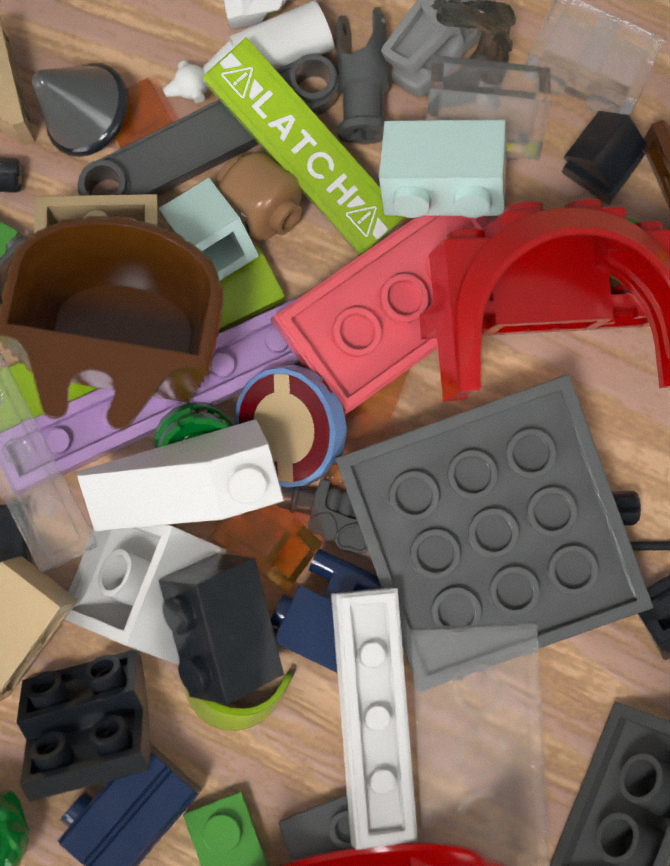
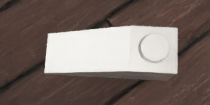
M256 419L77 471V477L94 531L220 520L283 501L269 444Z

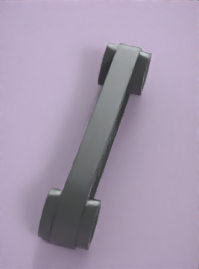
M308 54L276 70L315 115L326 112L334 105L338 98L339 76L337 69L327 58L321 55ZM309 77H319L328 84L326 88L316 93L306 92L299 87V84ZM217 100L97 161L89 163L79 175L77 190L79 196L92 195V191L98 183L105 180H114L119 183V188L114 195L157 194L158 196L259 144L224 104Z

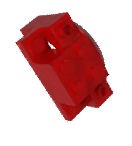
M598 199L577 200L566 204L565 208L543 210L541 202H519L505 207V212L489 222L488 227L484 230L463 229L448 233L447 239H444L429 254L433 304L419 315L421 339H437L443 402L465 401L467 394L481 390L482 336L650 327L655 345L659 389L670 388V230H664L663 222L646 221L633 224L626 220L625 207L603 208L602 201ZM609 274L623 285L610 288Z

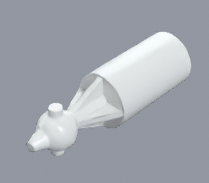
M313 0L229 36V41L202 68L195 64H189L186 60L181 61L178 64V71L174 76V80L163 88L165 96H182L186 99H193L195 103L203 102L205 99L204 93L208 87L202 81V76L245 37L250 40L275 70L298 60L302 56L308 54L323 55L334 50L332 34L321 8Z

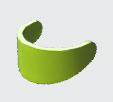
M288 671L284 679L279 683L275 694L264 703L252 708H229L215 702L189 697L186 687L185 693L191 708L199 718L210 726L222 730L239 731L263 722L275 711L294 674Z

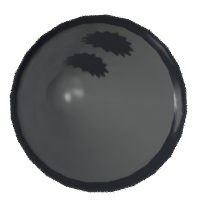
M89 63L78 67L42 69L34 74L32 85L45 119L47 135L51 143L60 152L74 157L89 156L106 147L118 134L128 109V93L122 76L114 68L103 63Z

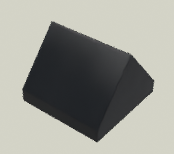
M599 110L565 154L564 159L612 192L645 149L647 143L629 115Z

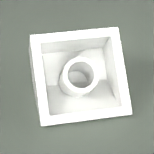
M170 525L104 531L93 530L68 591L78 599V602L65 620L125 646L178 665L180 660L172 630L168 627L163 616L162 606L164 600L158 580L216 553L226 554L227 550Z

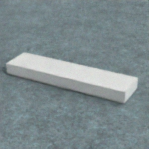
M391 587L331 593L351 845L358 850L416 842L418 839L398 589Z

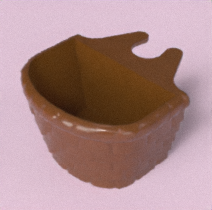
M88 216L86 218L64 219L57 224L36 231L34 235L27 237L15 249V256L7 272L8 279L4 284L1 297L3 303L0 305V342L4 349L9 350L12 356L18 358L19 363L25 364L27 370L32 371L41 407L47 417L59 419L67 413L69 408V386L71 383L115 390L113 400L106 413L108 424L116 430L128 428L152 397L190 403L194 393H197L198 387L201 388V383L205 382V377L210 374L223 306L224 288L220 284L214 263L191 242L186 241L183 236L168 228H161L158 225L122 216Z

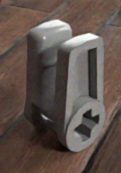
M437 0L416 1L381 49L385 60L394 66L391 76L396 85L408 93L422 97L469 49L478 43L483 34V23L479 12L473 8L474 0H438V3Z

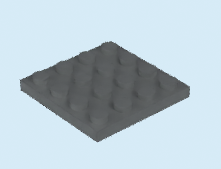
M569 374L335 458L381 587L398 589L402 645L419 691L653 608Z

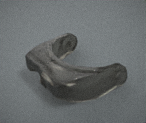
M447 0L439 4L436 11V19L439 23L447 27L481 30L482 34L473 54L459 67L445 74L425 96L435 103L474 98L495 86L507 70L509 52L512 51L513 40H511L509 32L510 27L516 22L515 13L510 5L489 0L466 2Z

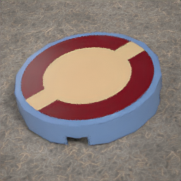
M297 365L264 370L247 382L237 400L234 425H238L251 420H257L269 444L279 485L286 488L308 485L324 477L331 466L337 464L335 458L342 456L347 433L343 406L336 393H329L326 386L320 382L324 379L315 371Z

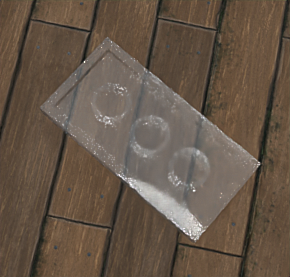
M535 621L410 628L422 842L469 846L482 851L506 866H549L537 624Z

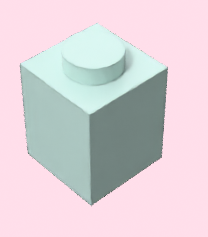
M210 178L205 179L159 208L171 231L183 236L186 241L194 244L206 257L212 260L219 280H222L259 256L240 217Z

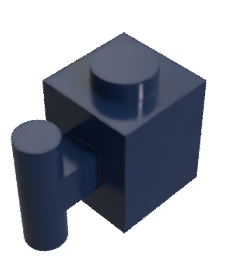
M318 549L308 571L330 580L324 595L321 596L300 585L294 597L284 593L272 615L271 624L272 628L278 631L275 636L277 645L337 673L331 593L380 589L382 587L377 575Z

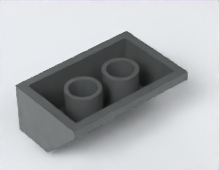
M615 701L550 866H670L669 721Z

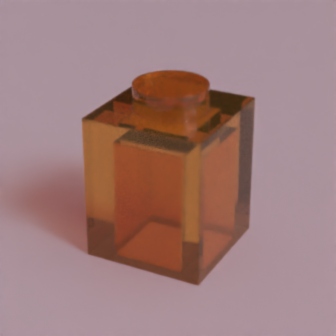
M275 504L221 519L210 535L214 541L231 555L255 557L259 575L286 593L323 544L296 517Z

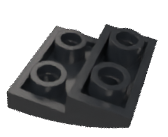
M134 649L116 655L101 656L90 662L57 671H46L35 677L22 680L16 723L26 739L20 786L29 802L150 770L149 712L142 659L138 650Z

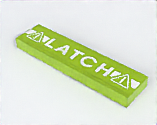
M247 37L202 76V81L267 154L298 179L302 193L359 256L374 246L404 218V216L384 215L381 188Z

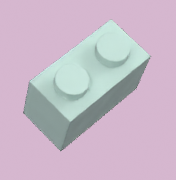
M505 120L384 121L379 181L385 216H404L408 218L421 216H464L478 218L482 216H500L505 211L507 170Z

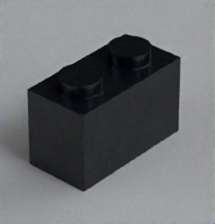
M216 553L158 580L164 600L162 606L163 616L168 627L172 630L180 660L178 664L179 676L188 691L189 697L228 705L284 675L255 557Z

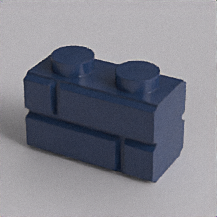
M150 743V770L108 781L94 798L85 791L60 819L68 829L57 841L59 845L84 866H138L201 793L202 789Z

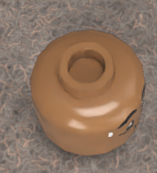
M255 152L245 156L237 155L231 158L219 171L214 185L240 217L251 239L259 241L269 239L277 233L285 235L299 221L302 214V207L299 205L302 190L298 179L265 153Z

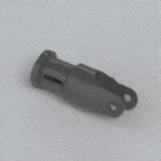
M380 7L373 9V33L367 45L352 53L350 24L343 15L337 19L338 91L343 95V121L338 126V137L347 143L374 144L383 141L384 121H386L384 120V93L389 89V62L385 60L381 52L382 46L387 41V23Z

